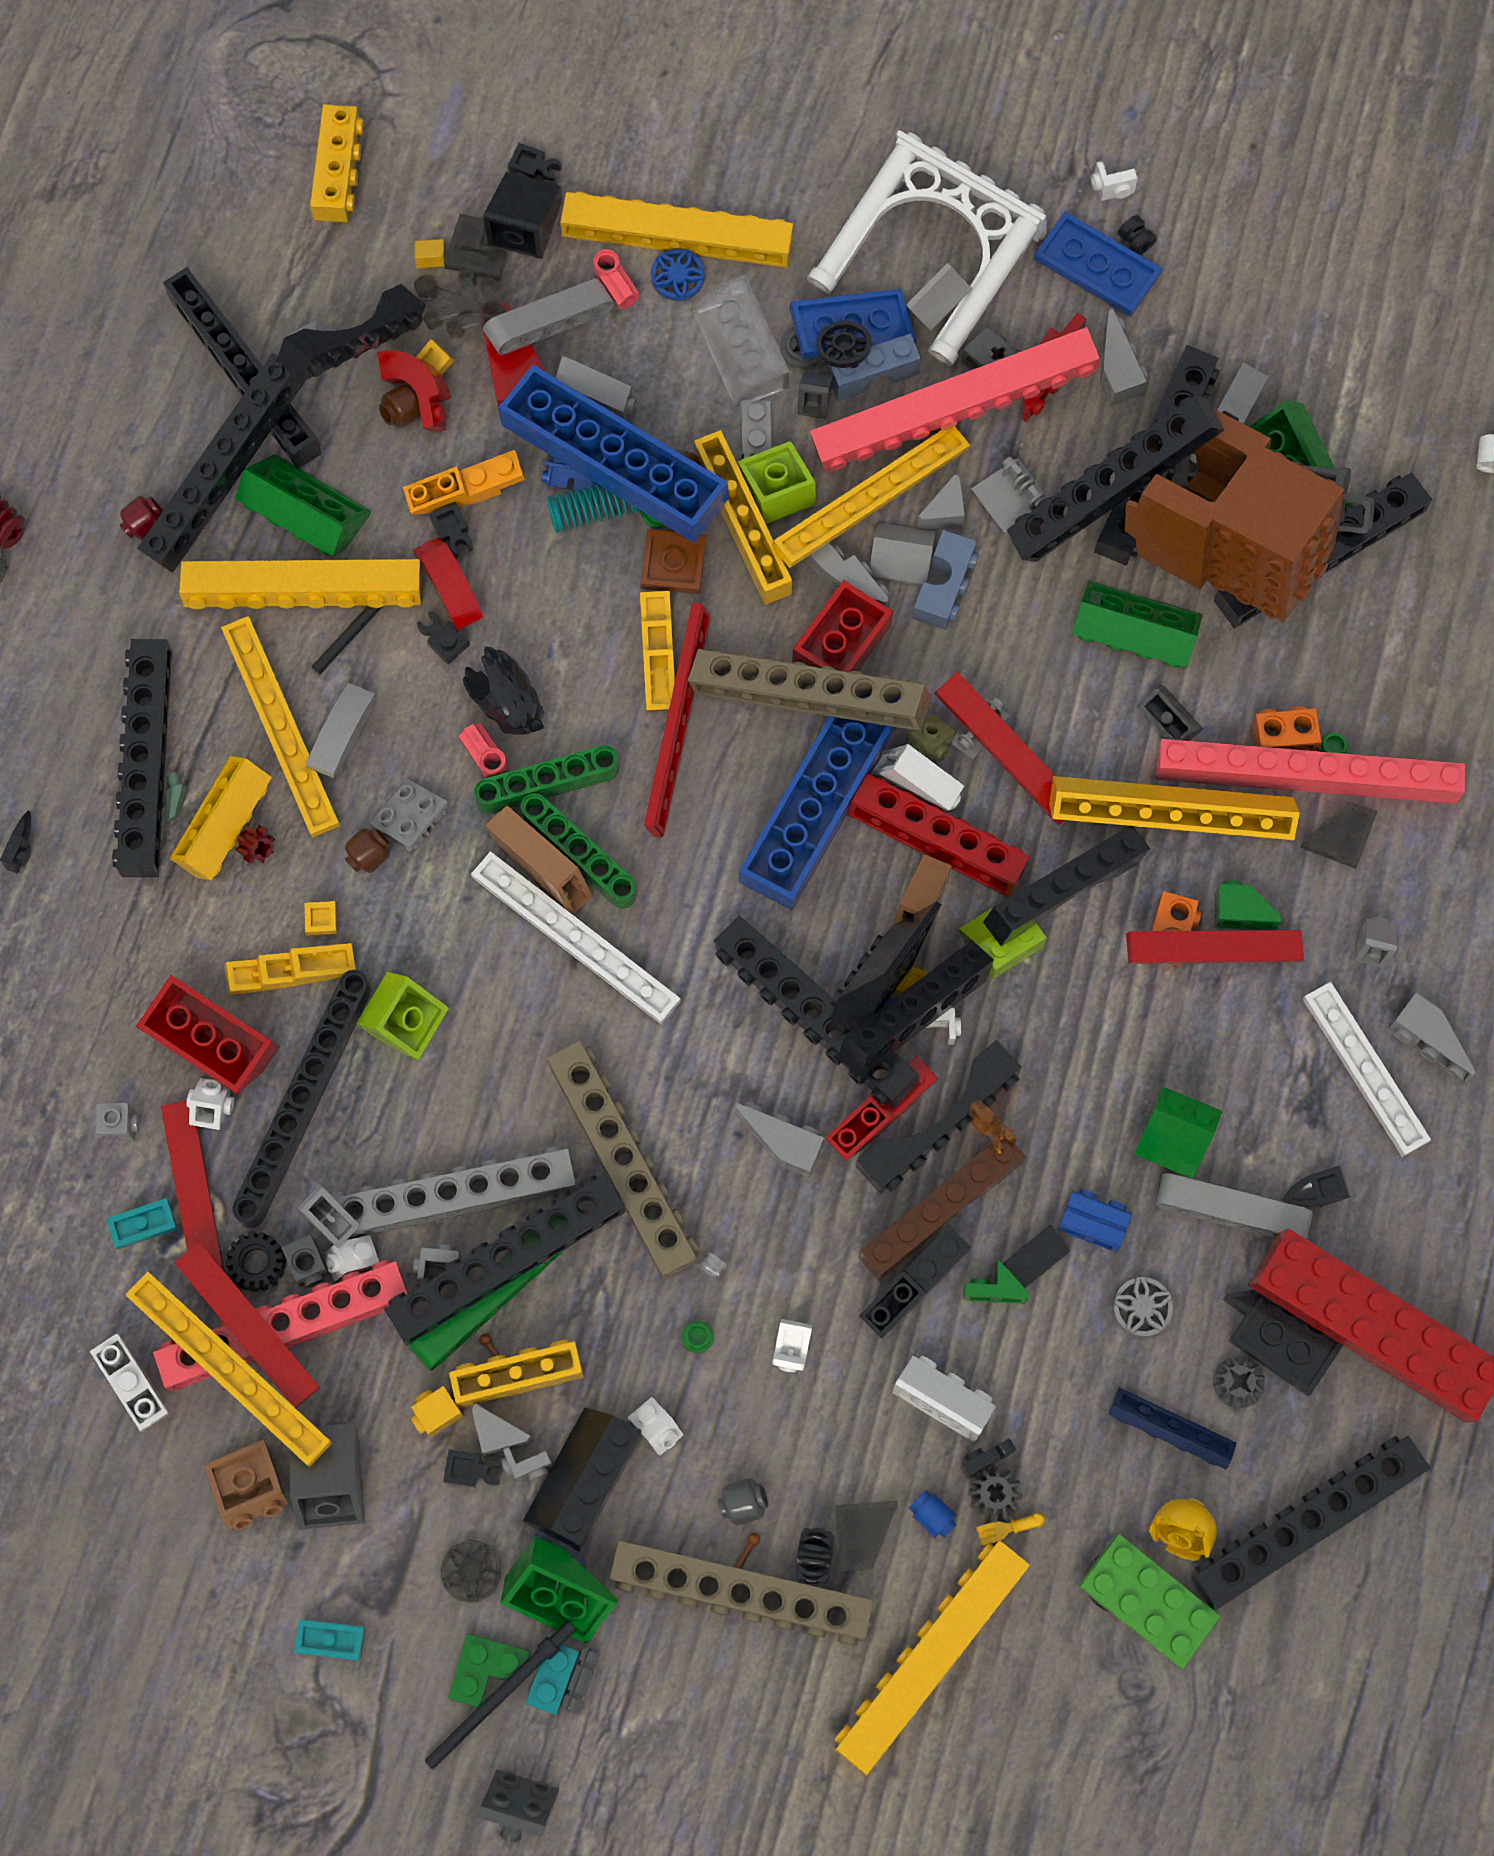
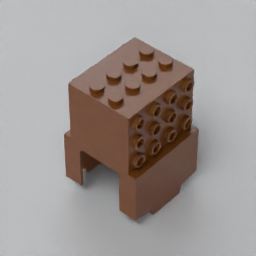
M1214 409L1225 431L1193 452L1196 456L1198 472L1187 486V489L1192 492L1156 474L1141 494L1139 503L1130 500L1127 502L1125 532L1135 538L1138 556L1198 589H1201L1205 582L1208 581L1215 589L1234 595L1241 603L1260 609L1267 617L1285 622L1300 600L1304 602L1312 590L1311 584L1314 579H1320L1328 567L1326 562L1334 552L1345 489L1341 488L1333 480H1326L1318 476L1310 468L1295 464L1283 454L1272 452L1270 450L1271 438ZM1198 495H1201V496L1205 497L1206 499H1208V500H1210V501H1212V502H1209V501H1207V500L1201 498V497L1198 496Z

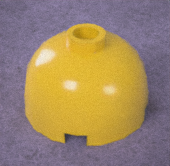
M1193 1498L1170 1500L1160 1507L1152 1520L1149 1532L1156 1543L1160 1538L1164 1543L1168 1544L1164 1550L1170 1554L1186 1560L1199 1561L1201 1555H1205V1559L1209 1557L1215 1543L1217 1526L1214 1517L1201 1501Z

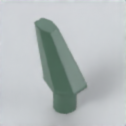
M176 772L167 775L169 789L165 791L166 822L169 823L178 818L188 788L186 785L181 784L179 774Z

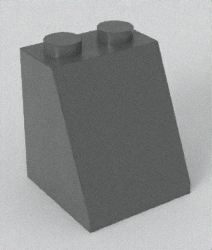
M336 1422L333 1425L315 1426L332 1444L310 1468L290 1450V1499L299 1529L364 1523L360 1445L355 1422Z

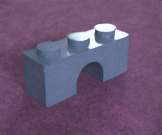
M911 334L872 346L869 356L856 368H837L828 365V374L833 375L832 389L837 401L864 393L865 387L869 382L882 376H889L891 382L894 383L919 375L921 357ZM851 355L847 356L849 359L854 358Z
M945 530L942 531L933 555L932 568L946 573L949 580L942 585L923 582L914 606L912 619L944 630L947 629L949 621L955 622L960 609V605L956 604L958 596L965 595L970 579L965 577L968 569L974 570L979 557V553L975 552L977 541Z

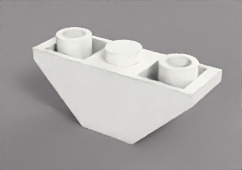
M118 1333L90 1351L140 1432L169 1414L152 1381Z

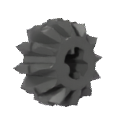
M999 1466L994 1467L993 1477L984 1468L981 1470V1476L984 1481L975 1476L972 1478L971 1482L979 1489H969L967 1495L978 1497L977 1500L970 1503V1508L974 1509L980 1505L983 1507L978 1514L979 1518L982 1519L987 1511L991 1512L990 1521L995 1523L999 1512L1006 1521L1010 1518L1007 1508L1013 1512L1019 1510V1506L1011 1500H1021L1023 1498L1022 1493L1012 1491L1018 1488L1021 1483L1019 1480L1012 1483L1008 1482L1012 1475L1010 1470L1002 1478L1000 1477ZM989 1487L992 1490L995 1487L1001 1489L1000 1497L1003 1498L1001 1502L999 1499H996L995 1502L989 1499L991 1495L987 1491Z

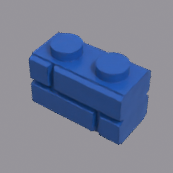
M1088 1190L1072 1191L1058 1231L1117 1253L1132 1216L1131 1212L1126 1211L1127 1206L1112 1200L1108 1204L1096 1200L1097 1195Z

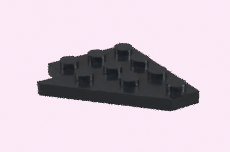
M1255 1290L1227 1294L1223 1300L1245 1315L1228 1342L1309 1397L1343 1345Z

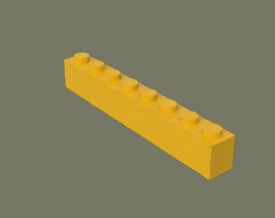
M566 192L560 222L562 237L662 251L687 249L699 256L788 268L793 239V223L782 219L767 220L760 219L754 215L738 216L731 215L725 211L709 212L702 211L696 207L680 208L667 203L658 205L645 203L638 199L631 201L621 200L609 195L603 197L592 196L585 192Z
M420 559L181 561L179 594L184 607L196 610L205 607H220L222 609L250 607L261 609L266 606L290 609L294 606H309L311 608H322L324 606H339L341 608L369 606L380 608L384 605H398L408 608L413 605H422L423 573Z
M1053 776L1049 800L1052 819L1295 840L1300 814L1294 797Z
M1000 1540L995 1546L991 1543L986 1545L977 1557L982 1561L974 1572L968 1568L957 1582L962 1588L956 1596L952 1597L948 1594L937 1608L941 1612L934 1624L928 1619L917 1633L921 1640L916 1647L912 1649L910 1646H907L896 1660L901 1665L894 1675L887 1672L877 1684L876 1688L880 1693L873 1702L867 1698L855 1714L860 1718L851 1728L846 1724L834 1739L839 1743L835 1751L865 1776L871 1771L1029 1568L1030 1564Z

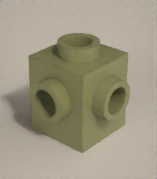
M932 714L924 720L921 731L909 729L906 735L908 738L907 744L933 763L936 761L941 762L950 751L956 731L935 714Z

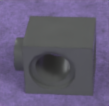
M311 1234L281 1247L295 1282L299 1287L305 1285L306 1288L318 1285L324 1281L323 1277L329 1274ZM307 1256L313 1257L314 1265L311 1269L307 1271L299 1269L301 1259Z

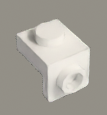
M1102 161L1096 163L1094 174H1091L1092 187L1094 191L1099 192L1101 201L1111 198L1122 199L1134 193L1138 179L1135 169L1107 175Z
M955 1008L949 1009L926 1027H947L948 1045H954L956 1036H961V1018L955 1017Z
M370 1235L346 1240L339 1249L333 1245L325 1252L326 1267L332 1273L334 1281L342 1280L344 1275L351 1272L372 1269V1265L379 1262Z
M781 1319L772 1364L785 1372L803 1371L812 1325Z
M653 1397L627 1417L633 1426L642 1430L641 1435L650 1443L658 1455L673 1447L683 1436L674 1420Z

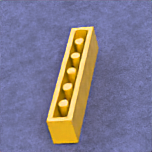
M719 430L694 440V454L700 459L702 467L728 482L729 499L720 512L764 605L792 595V579L782 558L771 546L773 539L722 431Z

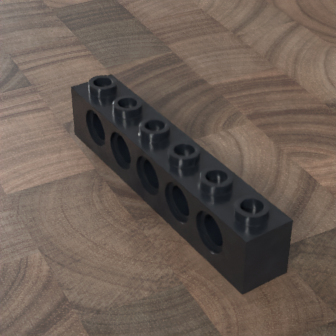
M971 940L846 1034L838 1058L861 1078L985 983L994 959Z

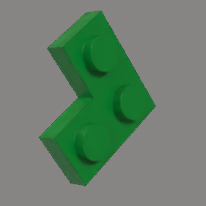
M467 1634L448 1699L479 1707L482 1704L489 1676L507 1680L529 1658L530 1652Z

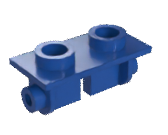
M551 457V462L543 461L544 465H549L548 471L543 470L541 480L547 483V486L568 489L569 478H574L573 490L578 489L582 491L584 487L588 492L589 486L594 490V486L597 484L554 457Z

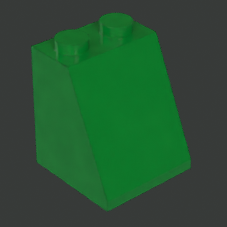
M1163 1087L1149 1112L1134 1155L1193 1179L1216 1132L1223 1111Z

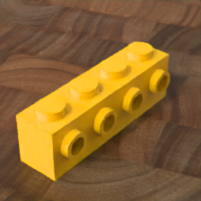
M323 104L310 203L314 220L348 223L349 212H354L355 196L352 194V186H357L358 170L355 169V161H360L361 144L358 143V136H363L364 119L359 118L358 109L355 106Z
M230 756L169 859L194 877L212 881L213 877L220 872L222 862L227 853L236 845L237 835H239L243 826L250 821L253 814L252 811L257 802L266 794L267 785L272 777L248 759Z
M559 1340L550 1343L549 1348L537 1350V1347H532L519 1351L517 1356L506 1358V1355H499L487 1359L488 1363L476 1366L475 1363H466L457 1366L456 1371L449 1372L456 1405L460 1409L584 1378L575 1341Z

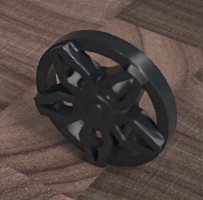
M838 321L826 326L819 333L816 341L817 352L825 365L837 368L851 367L853 369L858 367L869 356L872 347L871 336L867 329L852 321ZM842 329L838 334H830L835 330ZM854 330L862 334L864 338L855 337ZM822 344L828 348L826 352L823 351ZM851 355L854 358L849 359L847 356Z

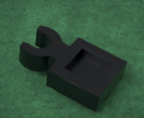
M518 143L509 161L508 172L513 174L522 173L532 179H536L537 175H541L544 180H550L555 183L556 176L548 171L555 169L561 172L562 166L561 162L557 159L545 160L544 151Z
M455 502L429 514V519L442 542L450 540V550L455 558L459 557L456 548L459 544H465L469 551H473L471 539L464 534L469 531L468 526Z
M429 611L428 616L433 621V624L431 626H424L418 621V630L425 636H431L427 640L428 645L447 664H450L470 646L469 640L456 630L449 621L444 626H441L437 614Z
M1010 1438L984 1453L981 1448H978L964 1457L966 1463L962 1464L961 1470L966 1479L979 1473L982 1469L988 1468L995 1464V1462L1014 1453L1016 1448Z
M448 1450L443 1482L476 1488L477 1479L479 1478L483 1479L490 1486H498L500 1480L489 1478L488 1472L493 1467L502 1468L503 1465L497 1460H490L485 1464H480L481 1454Z

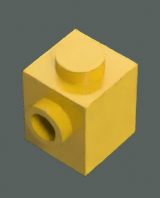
M442 1386L435 1392H432L430 1389L415 1398L416 1404L411 1407L415 1415L410 1419L420 1434L426 1431L430 1438L461 1419L463 1415L446 1388Z

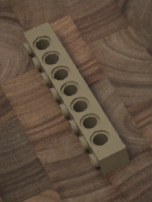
M698 649L688 677V682L695 695L917 731L922 729L931 700L925 684L917 680L900 681L886 675L874 677L859 671H837L828 666L817 668L810 667L802 662L785 663L771 657L759 659L745 653H738L737 655L727 654L718 649H710L709 651ZM757 676L755 679L749 680L751 677ZM785 680L782 684L777 685L780 681ZM813 685L811 688L805 689L807 686ZM842 689L839 693L833 694L836 690ZM866 694H871L867 698H862ZM900 698L897 702L890 703L893 699Z
M579 1040L546 1057L554 1077L663 1281L697 1264L695 1255L699 1253V1250L691 1236L687 1238L684 1236L680 1227L685 1224L676 1208L673 1210L669 1208L666 1199L670 1198L664 1184L662 1181L655 1182L651 1172L655 1171V1168L647 1154L643 1156L640 1154L636 1145L641 1142L634 1128L630 1127L627 1129L622 1118L626 1117V1114L618 1100L613 1102L610 1098L608 1091L612 1090L605 1074L598 1075L593 1065L597 1063V1060L589 1046L584 1048ZM578 1072H586L590 1076L588 1081L583 1084H577L572 1079ZM598 1098L604 1102V1105L600 1110L592 1111L587 1108V1103L591 1099ZM607 1125H613L618 1128V1133L612 1138L604 1137L601 1131ZM628 1152L633 1156V1159L627 1165H620L615 1161L618 1154ZM636 1179H642L648 1185L643 1192L637 1193L630 1189L631 1183ZM656 1206L660 1208L662 1215L656 1220L646 1218L644 1213L649 1207ZM664 1234H672L677 1238L676 1244L670 1248L660 1245L659 1240Z
M620 1540L618 1541L609 1578L611 1582L616 1583L615 1589L634 1593L636 1587L648 1590L647 1596L651 1598L666 1600L667 1595L679 1598L678 1604L697 1608L698 1603L711 1605V1612L729 1615L730 1610L743 1613L742 1619L761 1623L763 1617L775 1620L774 1626L793 1631L794 1625L807 1628L806 1634L820 1638H825L826 1633L839 1635L838 1642L857 1646L858 1640L865 1641L874 1602V1600ZM650 1563L655 1568L654 1576L650 1580H640L636 1576V1570L640 1564ZM675 1570L684 1572L687 1577L686 1583L680 1588H673L668 1583L669 1574ZM705 1578H713L719 1585L717 1592L711 1596L704 1595L699 1589L701 1581ZM738 1585L746 1586L750 1591V1598L744 1603H737L731 1597L733 1588ZM768 1593L778 1594L782 1599L781 1607L775 1611L766 1609L763 1604L765 1595ZM807 1600L813 1605L814 1613L812 1616L801 1618L796 1614L795 1605L799 1601ZM840 1608L844 1611L846 1619L842 1625L834 1626L829 1623L827 1612L830 1609Z

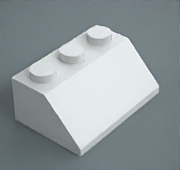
M912 1356L895 1383L892 1393L975 1443L996 1408V1405L991 1403L993 1398L981 1390L976 1389L975 1392L967 1389L963 1386L965 1381L953 1373L948 1372L946 1376L936 1370L937 1364L924 1356H921L919 1359Z

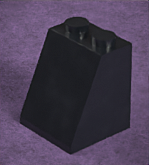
M505 172L483 216L487 244L543 259L562 203L561 186L550 180L540 181L529 178L522 173L513 174Z

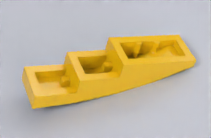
M670 591L640 592L646 711L668 710L675 684Z
M352 943L293 948L289 953L258 955L257 959L232 961L226 962L224 965L228 995L316 983L340 978L345 972L356 970Z

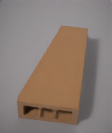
M506 806L500 812L494 814L485 825L492 840L555 902L572 915L593 897L579 868L510 807Z

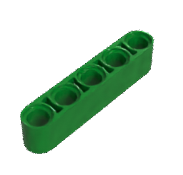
M603 745L482 779L474 788L477 806L484 813H496L506 806L510 808L521 806L524 797L532 793L549 798L609 781L615 778L619 772L618 754L611 746ZM602 759L613 761L609 767L603 768L598 765V762ZM573 767H580L584 770L578 776L568 773ZM545 775H551L555 778L549 784L541 783L540 779ZM516 783H521L526 786L525 789L521 792H513L510 790L511 787ZM486 792L496 793L495 798L486 801L481 798Z
M532 793L524 797L521 802L524 821L579 868L582 876L614 906L628 908L633 905L637 896L636 885L633 878L544 796ZM535 806L543 809L536 816L527 813L530 808ZM555 826H561L565 829L558 836L549 833L551 828ZM576 846H583L587 849L580 856L571 853V850ZM598 866L608 868V872L602 876L595 875L593 870ZM620 886H626L631 890L625 896H618L614 892Z

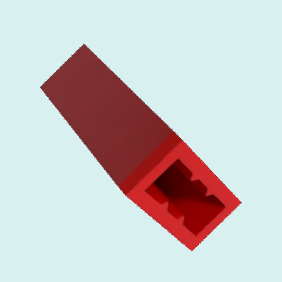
M492 302L483 307H478L482 330L491 318L511 310L507 302ZM483 331L497 405L499 407L532 365L537 366L543 371L545 369L531 344L500 355Z

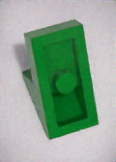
M997 1260L995 1266V1284H990L988 1279L975 1278L971 1279V1283H965L963 1287V1301L1026 1304L1029 1299V1292L1000 1260Z

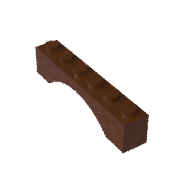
M1005 1132L860 1250L859 1258L878 1281L882 1280L955 1215L1022 1165L1026 1156Z

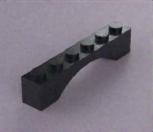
M399 284L382 292L374 315L361 325L337 331H318L304 328L285 337L277 361L301 382L312 377H318L326 370L333 367L337 368L351 358H358L362 353L372 348L376 349L391 339H397L401 334L410 330H416L422 323V314L426 304L405 286Z
M1129 826L995 905L983 923L999 945L1003 946L1025 933L1041 919L1078 894L1101 882L1116 878L1138 865L1150 847L1133 826Z
M996 1040L973 1060L965 1092L956 1106L941 1121L913 1136L878 1141L856 1161V1168L880 1194L886 1189L892 1192L904 1181L901 1176L909 1169L913 1172L918 1170L927 1161L925 1156L931 1150L935 1149L938 1152L951 1140L948 1136L954 1130L958 1129L961 1132L974 1120L972 1115L976 1111L981 1109L984 1112L991 1107L997 1100L995 1095L1002 1089L1007 1092L1013 1088L1020 1080L1018 1075L1022 1067Z

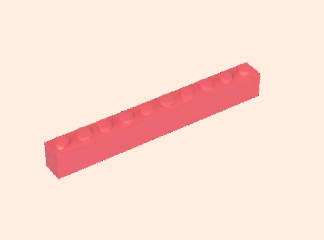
M1085 327L811 430L812 441L823 470L837 471L844 468L848 462L856 459L858 461L867 460L873 457L875 452L883 449L887 451L894 450L900 447L902 442L912 438L913 440L923 439L936 429H950L957 425V422L960 420L979 418L985 414V411L992 408H1006L1016 399L1022 397L1024 399L1033 398L1043 389L1062 387L1068 383V380L1078 376L1079 378L1089 377L1099 369L1100 358L1089 330Z
M1161 739L1156 752L1155 779L1457 804L1465 792V763Z

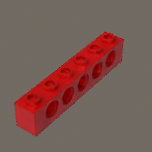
M867 774L851 800L848 816L922 854L952 865L951 869L1008 898L1014 891L1029 861L1030 856L1025 854L1019 847L1010 846L998 840L993 834L982 832L970 826L964 819L955 818L943 812L938 806L927 804L917 799L908 791H901L881 777ZM880 804H888L891 808H885ZM908 817H913L917 819L918 822L910 821ZM934 831H941V832H943L945 835H944V836L938 835V834H936ZM961 845H968L972 849H965ZM989 859H996L999 863H992Z

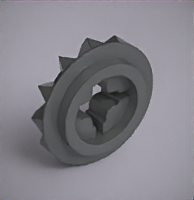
M795 328L788 329L780 341V351L783 360L789 362L791 367L797 366L803 370L812 365L816 366L821 358L802 359L801 351L797 352L798 340Z
M1232 1357L1222 1362L1216 1369L1213 1377V1386L1217 1396L1223 1403L1233 1408H1246L1256 1403L1264 1392L1265 1377L1259 1369V1365L1253 1363L1248 1358ZM1234 1374L1238 1377L1249 1374L1244 1383L1247 1387L1245 1390L1241 1387L1232 1391L1229 1390L1235 1381L1232 1377Z

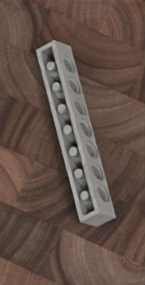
M561 1146L544 1149V1154L531 1156V1153H521L513 1156V1160L502 1163L499 1159H493L483 1162L482 1167L470 1169L469 1166H459L451 1169V1173L439 1176L437 1172L426 1173L420 1176V1180L408 1182L407 1179H398L389 1182L388 1187L377 1189L375 1185L359 1188L358 1193L346 1195L345 1192H336L330 1195L347 1212L353 1206L363 1207L362 1216L355 1219L360 1227L348 1238L353 1239L561 1195L566 1192H575L577 1188L569 1150H562ZM538 1167H546L550 1170V1173L546 1179L537 1180L533 1177L534 1170ZM509 1173H514L519 1176L518 1182L511 1187L503 1185V1177ZM477 1180H485L488 1183L487 1189L482 1193H475L471 1190L472 1184ZM447 1186H453L457 1189L456 1195L449 1200L442 1199L440 1197L441 1191ZM415 1193L426 1195L424 1203L420 1206H412L409 1203L411 1196ZM383 1200H393L395 1205L390 1212L382 1213L379 1211V1205Z

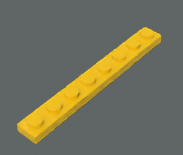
M955 426L939 431L775 539L771 546L789 568L793 567L966 452L970 444Z
M249 616L222 626L221 629L311 837L314 838L340 827L317 772L306 767L309 753Z
M149 1272L125 1294L309 1468L332 1444L326 1436Z

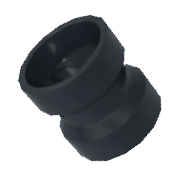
M1140 215L1129 218L1117 232L1122 241L1129 243V249L1139 255L1148 251L1157 241V236L1152 230H1147L1145 221Z

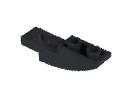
M948 1225L879 1294L859 1317L880 1338H883L944 1279L972 1247Z

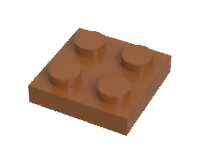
M647 529L640 583L641 588L700 594L706 535H701L693 543L677 532Z

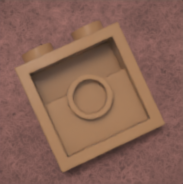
M264 1439L204 1465L220 1518L228 1530L231 1528L234 1530L246 1529L252 1524V1519L261 1515L265 1517L276 1516L282 1511V1506L289 1504L281 1479L276 1472L270 1451Z

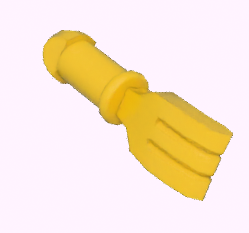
M1036 1512L1015 1520L1010 1519L1011 1523L998 1521L978 1526L976 1529L977 1533H979L981 1546L1004 1540L1013 1531L1017 1535L1018 1532L1035 1527L1039 1528L1045 1523V1516L1042 1513Z

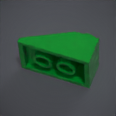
M535 1536L506 1574L500 1604L555 1630H558L569 1620L577 1628L570 1637L587 1644L616 1607L618 1598L565 1549Z

